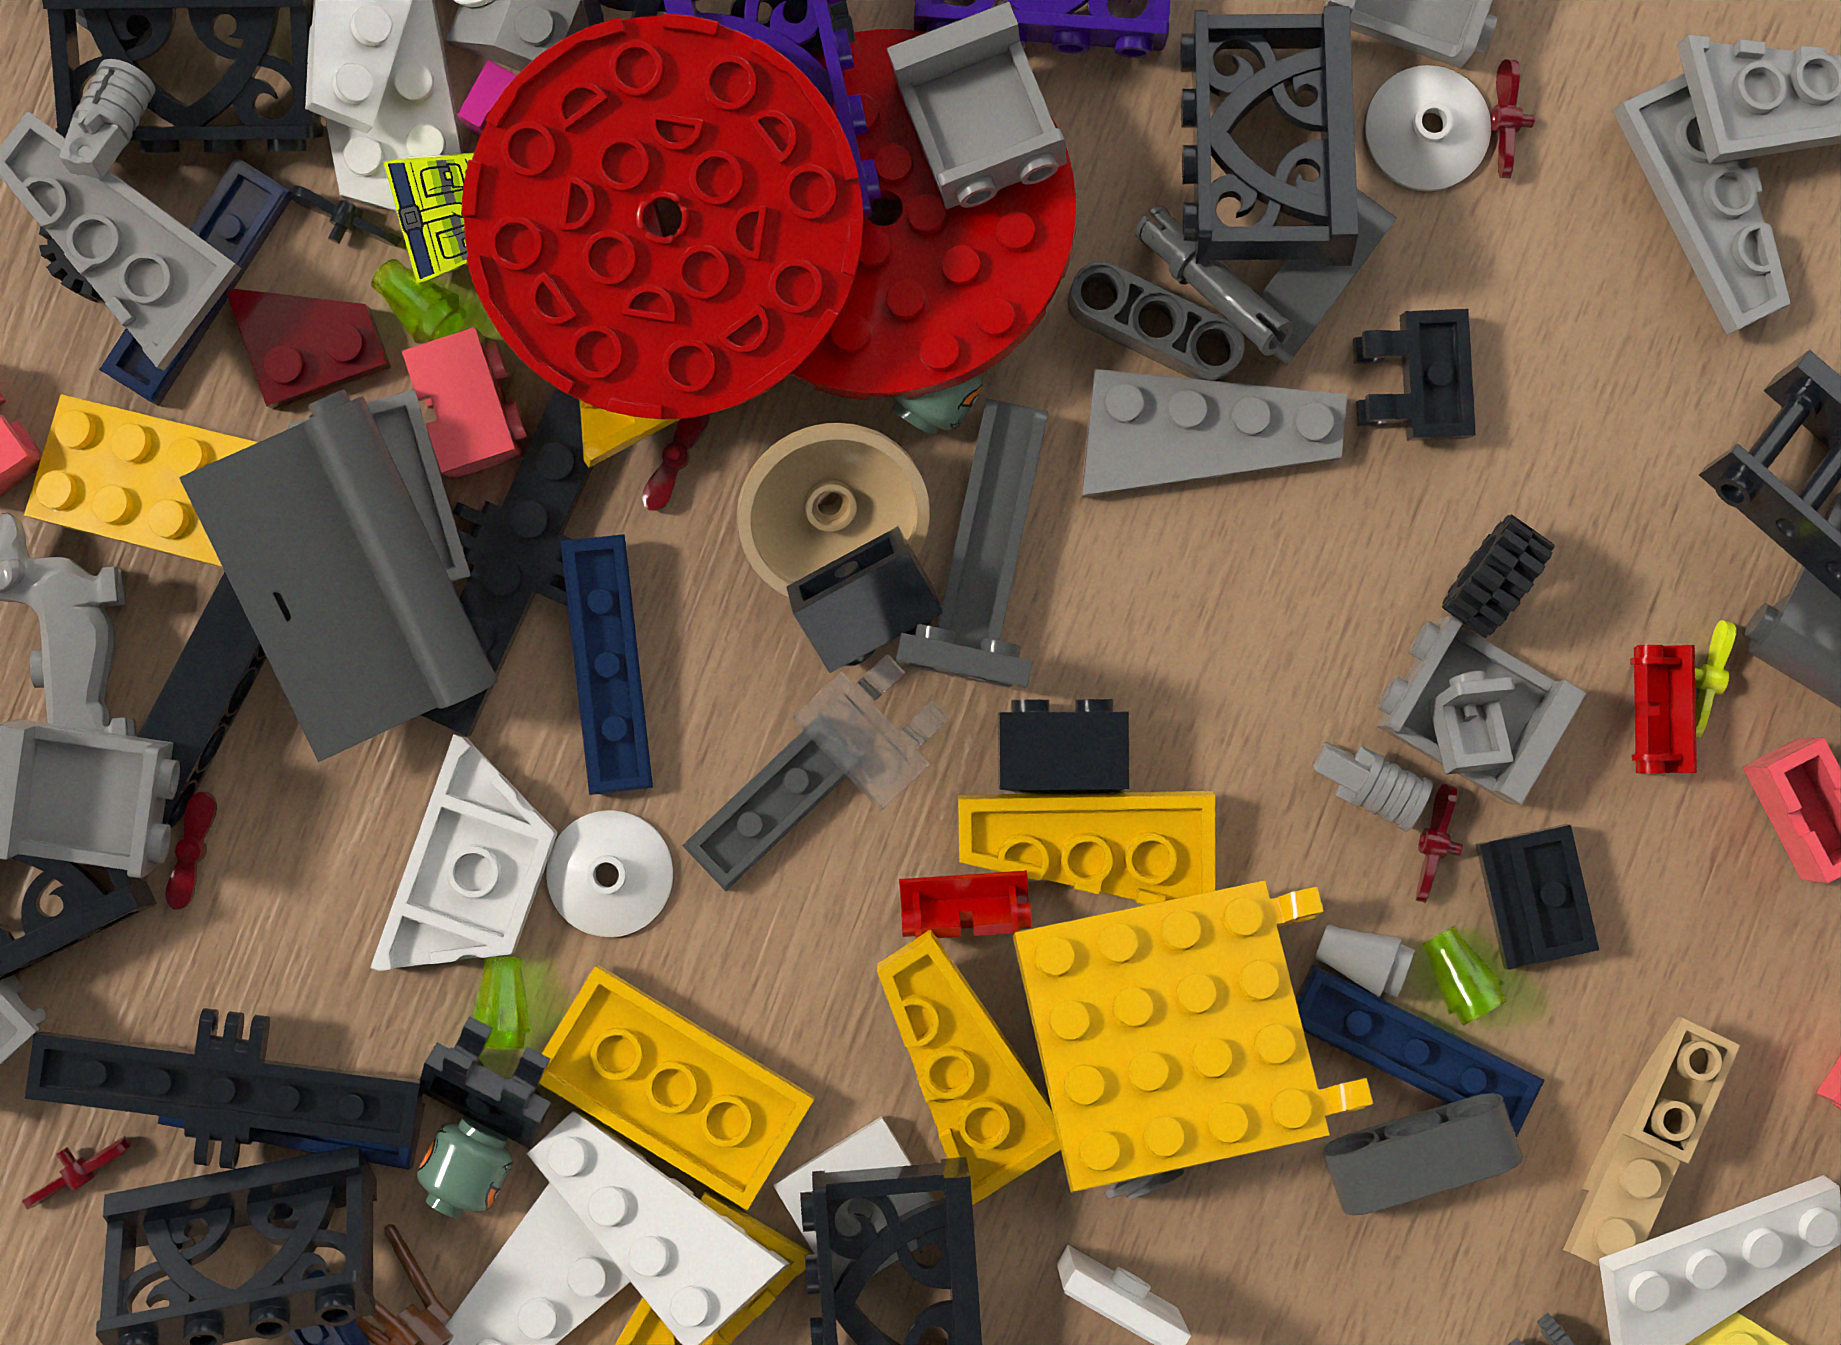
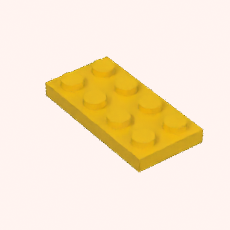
M61 394L24 516L223 568L179 477L258 442Z
M599 964L591 971L542 1052L544 1056L550 1058V1061L539 1084L745 1210L749 1209L815 1099V1096Z

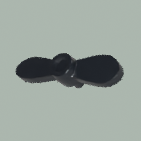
M294 186L289 195V198L297 204L330 218L329 222L334 227L328 239L337 244H340L345 232L353 233L355 229L397 248L402 240L401 237L361 219L363 211L347 201L340 200L335 205L302 186Z

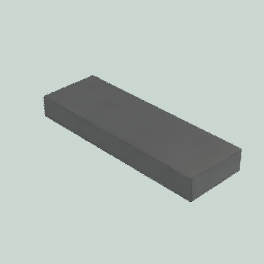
M820 714L682 846L726 892L864 761V758Z

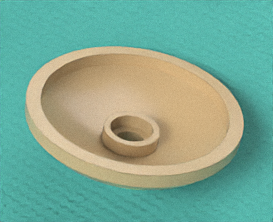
M826 423L803 428L772 445L760 456L748 473L741 488L737 506L738 533L748 562L764 582L787 597L789 596L786 586L899 526L914 554L918 557L924 545L930 522V505L927 489L920 471L907 452L896 442L878 431L846 423ZM826 492H835L839 495L837 501L831 505H821L817 502L819 497Z

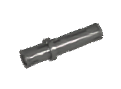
M1157 206L1149 210L1150 214L1158 221L1156 225L1145 215L1141 218L1136 227L1135 236L1141 242H1145L1170 265L1169 272L1175 280L1182 285L1190 284L1258 346V349L1265 356L1274 354L1279 350L1278 346L1271 341L1273 337L1283 346L1287 343L1293 333L1294 324L1281 316L1221 260H1209V264H1195V242H1183V226L1170 215V212L1164 206Z

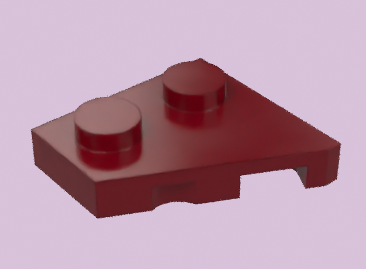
M232 289L226 292L265 404L272 410L391 367L371 309L366 304L243 289Z

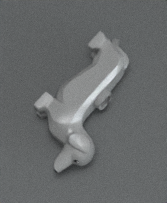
M2 513L0 516V601L27 604L38 615L42 649L31 650L30 674L34 688L45 689L48 724L137 737L135 719H127L126 717L112 718L110 723V710L104 702L115 648V628L105 609L109 606L126 605L124 571L114 566L102 567L100 573L97 576H93L71 559L63 557L30 558L21 521L12 514Z

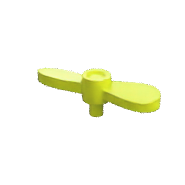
M1720 620L1717 623L1711 638L1707 664H1703L1700 669L1695 668L1696 688L1700 689L1696 702V738H1701L1705 731L1714 695L1723 694L1729 682V672L1724 669L1736 637V626L1729 621Z

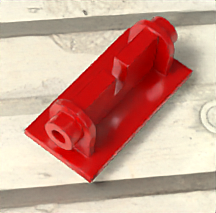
M1636 645L1634 647V658H1630V665H1634L1635 754H1632V761H1635L1636 773H1697L1695 645Z
M1027 870L899 879L903 937L916 936L918 938L930 929L937 938L961 937L960 929L973 928L974 936L1012 933L1013 936L1015 932H1019V929H1031Z

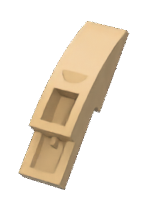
M1682 1017L1676 1018L1633 1085L1582 1186V1189L1588 1191V1194L1563 1248L1564 1251L1600 1267V1258L1647 1240L1680 1162L1690 1163L1739 1050V1044Z

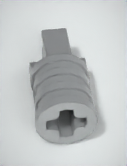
M106 59L100 63L96 70V75L92 78L88 85V90L85 91L80 104L73 114L59 155L60 160L70 173L86 175L92 178H103L123 148L128 145L133 131L136 130L140 122V117L143 116L148 103L155 93L153 82L144 72L121 60Z
M1324 742L1313 761V768L1316 772L1339 784L1335 792L1337 797L1356 807H1364L1366 811L1381 816L1385 821L1397 824V828L1408 832L1418 820L1433 787V781L1425 777L1419 778L1410 770H1404L1398 764L1384 760V756L1362 745L1357 754L1353 755L1328 742Z

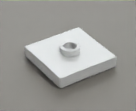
M882 1115L774 1182L773 1186L814 1254H817L816 1231L803 1232L800 1192L813 1191L812 1171L825 1170L826 1173L909 1166L913 1164ZM930 1192L889 1195L899 1217L914 1208L934 1201ZM864 1198L849 1199L839 1207L835 1215V1224L838 1231L848 1237L856 1235L861 1229V1224L854 1217V1213L863 1214L871 1219L877 1233L888 1225L882 1211L874 1203ZM916 1238L908 1243L911 1251L918 1248ZM831 1250L835 1287L852 1259L844 1258ZM897 1252L892 1254L874 1274L899 1259Z
M1067 1244L1056 1263L1065 1294L1154 1345L1187 1344L1191 1334L1176 1306L1151 1293V1286L1131 1272L1120 1267L1113 1271Z

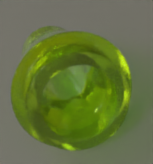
M390 259L382 264L371 280V287L382 296L412 339L418 344L458 333L465 321L466 311L459 305V296L456 293L431 280L416 283L414 272L397 259Z
M1455 926L1422 944L1432 965L1449 1015L1455 1012L1462 1026L1508 1001L1500 989V986L1505 983L1462 938Z
M484 958L483 974L471 1014L472 1018L493 1028L484 1049L523 1050L525 1049V1034L532 1033L522 975V958Z

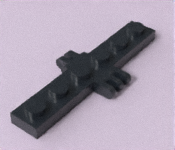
M555 388L502 506L500 507L485 501L480 512L457 502L452 512L475 523L470 535L457 529L461 545L465 546L463 549L467 562L474 564L471 576H469L459 599L496 677H498L536 593L568 607L566 590L557 588L561 578L564 577L560 541L573 540L564 536L563 533L594 466L588 468L584 461L580 400L558 388ZM493 686L445 708L436 707L421 714V716L465 736H471Z
M203 1008L199 1018L195 1051L44 1031L33 1034L25 1099L185 1119V1137L196 1138L193 1158L195 1165L209 1166L213 1158L215 1141H221L219 1166L220 1168L235 1169L239 1159L241 1144H252L256 1128L412 1148L416 1145L424 1080L265 1060L270 1028L269 1016L254 1015L250 1026L249 1040L242 1039L244 1013L229 1011L225 1020L223 1036H217L219 1011L217 1009Z

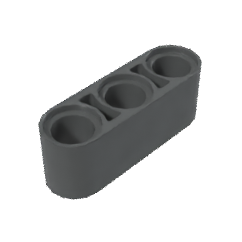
M1357 189L1359 235L1352 265L1325 266V260H1286L1260 295L1281 316L1294 324L1293 333L1284 346L1275 337L1271 339L1279 349L1273 355L1286 365L1303 346L1397 219V217L1359 189ZM1313 223L1312 226H1324V225Z
M1102 261L1093 262L1081 268L1073 279L1068 296V306L1075 321L1083 327L1186 377L1220 382L1231 374L1243 357L1245 349L1243 335L1229 320L1120 267ZM1090 282L1105 283L1114 293L1115 303L1105 310L1092 309L1083 301L1081 289ZM1150 309L1162 311L1171 321V333L1162 338L1148 336L1139 326L1138 317L1140 313ZM1209 336L1221 340L1228 351L1227 362L1220 366H1211L1204 363L1197 354V341Z
M1493 1093L1472 1096L1349 1133L1329 1142L1322 1151L1341 1208L1348 1215H1363L1494 1177L1517 1167L1523 1158L1504 1099L1501 1095Z

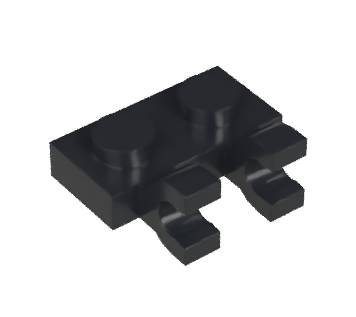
M1469 309L1405 311L1399 315L1400 330H1368L1362 332V337L1353 338L1354 364L1379 363L1402 359L1404 394H1368L1365 396L1366 399L1356 401L1357 426H1377L1406 422L1407 441L1467 439L1476 435Z
M469 1016L455 1047H450L449 1049L437 1042L426 1059L420 1080H424L423 1093L530 1149L542 1128L551 1102L542 1098L536 1089L546 1071L550 1058L527 1047L512 1078L506 1079L485 1068L479 1059L493 1028Z

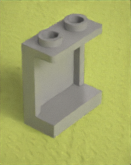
M1326 0L1324 6H1350V30L1460 69L1474 51L1482 54L1485 52L1497 22V16L1488 14L1492 0Z
M1009 2L887 48L894 80L946 210L957 205L965 208L981 205L992 199L999 189L1020 181L1023 184H1035L1044 181L1055 174L1058 167L1067 164L1065 139L1060 128H1055L1021 45L1018 22Z
M1453 615L1439 618L1437 624L1430 621L1426 622L1409 650V654L1416 657V660L1406 677L1402 679L1395 676L1379 700L1377 709L1384 712L1377 727L1443 765L1428 701L1450 687L1449 680L1460 674L1486 671L1489 679L1512 677L1515 691L1500 699L1499 702L1514 762L1502 769L1457 774L1506 803L1523 804L1584 699L1586 692L1565 680L1554 681L1463 628L1461 626L1463 621Z
M20 719L0 724V859L7 860L17 854L124 869L127 870V876L143 878L156 870V864H163L167 857L171 838L170 825L162 824L165 800L173 799L180 774L179 761L171 760L173 742Z

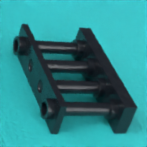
M1809 350L1777 373L1764 389V392L1781 406V409L1750 450L1747 452L1741 445L1736 444L1705 466L1699 476L1715 489L1717 495L1725 503L1736 507L1841 599V533L1817 513L1818 509L1841 480V376ZM1803 425L1830 450L1796 494L1770 472L1768 468L1799 427Z

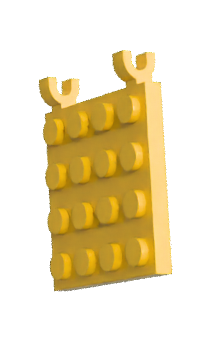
M1260 881L1014 933V945L1071 1193L1325 1138L1330 1135L1325 1117L1361 1110L1373 1104L1367 1078L1319 1090L1317 1087L1277 927L1313 921L1316 919L1315 915L1322 914L1324 911L1318 887L1303 889L1270 899L1266 881Z

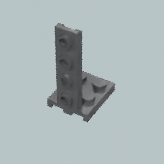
M986 398L944 594L943 613L940 614L938 627L917 624L915 636L901 633L896 657L897 665L937 672L970 681L974 680L998 685L1017 691H1022L1028 687L1033 661L1019 658L1021 646L1000 641L1048 411Z

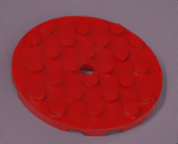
M663 13V16L637 17L622 20V18L611 19L576 32L542 52L519 72L504 89L485 119L487 123L479 137L472 160H468L463 185L461 215L464 216L465 243L468 257H466L467 265L479 299L501 337L523 362L559 390L606 411L637 418L660 420L687 419L715 414L746 403L784 381L805 363L835 325L855 280L862 249L864 225L863 200L858 170L846 135L824 96L788 58L765 42L720 25L718 21L690 15ZM660 200H669L680 207L682 223L675 235L656 237L648 231L645 225V216L653 203Z
M875 29L854 32L856 42L850 43L855 68L842 71L847 95L860 94L868 133L856 135L861 161L874 158L882 195L878 200H893L899 205L902 204V214L894 224L889 226H877L872 224L867 217L863 218L862 249L856 277L848 299L835 325L821 345L803 365L791 374L792 377L815 386V389L840 397L868 400V397L907 395L908 399L917 398L965 383L987 371L1017 348L1046 314V307L1055 295L1062 278L1066 276L1073 253L1076 234V191L1074 174L1067 148V164L1058 167L1056 173L1048 179L1035 184H1023L1020 181L997 190L996 195L992 199L975 207L965 208L957 205L947 210L945 209L894 80L887 52L888 47L925 34L926 32ZM823 49L808 52L828 72ZM833 103L832 111L837 117L835 103ZM1052 118V121H1053V123H1054V125H1055V128H1058L1057 125H1056V123L1054 122V120H1053V118ZM875 199L870 200L871 207L873 206V201Z

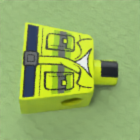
M474 153L416 156L383 162L416 283L444 276L467 265L466 257H468L465 243L464 216L461 215L468 160H472Z

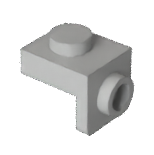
M1486 671L1460 674L1449 680L1450 687L1428 701L1445 775L1502 769L1514 762L1499 702L1500 699L1515 691L1512 677L1489 679Z

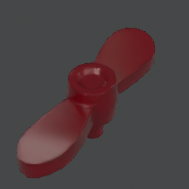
M1504 59L1498 67L1496 75L1498 105L1493 108L1490 119L1491 129L1500 132L1498 146L1499 177L1511 179L1515 156V133L1521 127L1532 128L1535 123L1534 115L1523 114L1522 109L1516 107L1520 82V66L1517 60Z
M710 415L680 419L678 421L673 443L668 444L663 449V462L650 477L642 493V502L649 511L661 510L669 502L678 472L688 465L690 459L689 450L706 430L710 421Z
M1442 784L1438 789L1434 800L1431 827L1425 828L1419 839L1418 850L1420 853L1425 854V859L1420 873L1415 901L1426 903L1430 895L1439 858H1444L1447 853L1460 856L1463 850V844L1450 841V834L1446 833L1457 800V788L1449 784Z
M209 792L194 794L186 806L184 839L180 840L175 847V855L178 861L170 875L165 893L169 907L174 910L187 907L192 902L195 894L197 863L206 856L207 847L204 839L217 813L216 799Z
M123 1136L86 1161L83 1157L75 1159L69 1148H64L56 1154L64 1165V1168L59 1171L61 1176L22 1200V1203L28 1210L44 1202L67 1185L72 1191L78 1189L95 1177L93 1170L119 1157L131 1146V1143L126 1136Z

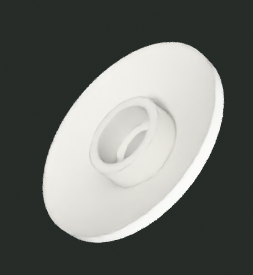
M1425 65L1412 67L1391 77L1379 88L1373 97L1365 118L1366 145L1376 166L1393 182L1417 191L1443 190L1466 179L1483 160L1491 137L1489 110L1479 90L1461 74L1440 66ZM1426 113L1438 115L1443 122L1442 131L1437 133L1427 131L1423 127L1422 116Z
M617 810L590 813L571 823L562 831L553 844L546 868L548 891L559 913L577 929L600 937L628 935L640 930L653 921L664 908L670 896L674 877L671 853L660 833L642 818ZM604 862L613 864L619 872L618 881L612 887L601 885L596 878V870Z

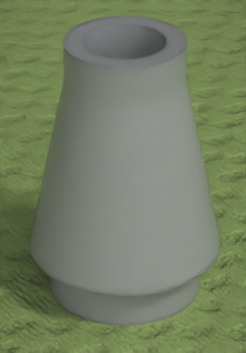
M1327 923L1315 960L1326 963L1379 998L1382 992L1398 997L1415 949L1400 944L1401 937L1343 929Z

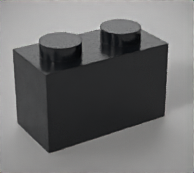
M899 526L786 586L792 612L829 673L843 666H855L866 661L874 654L876 648L901 636V633L916 634L917 624L928 626L932 618L943 613L931 581Z
M1044 699L1011 700V712L998 713V789H1129V712H1113V699H1076L1075 712H1050L1049 700Z

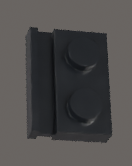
M1570 824L1475 844L1503 968L1511 970L1523 965L1538 964L1599 950Z

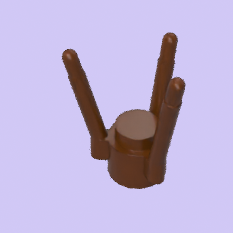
M388 1224L384 1228L385 1235L425 1309L420 1311L414 1304H411L395 1317L376 1300V1312L371 1316L386 1328L385 1331H381L362 1317L354 1318L366 1338L375 1345H449L454 1335L444 1325L453 1315L435 1296L396 1226Z

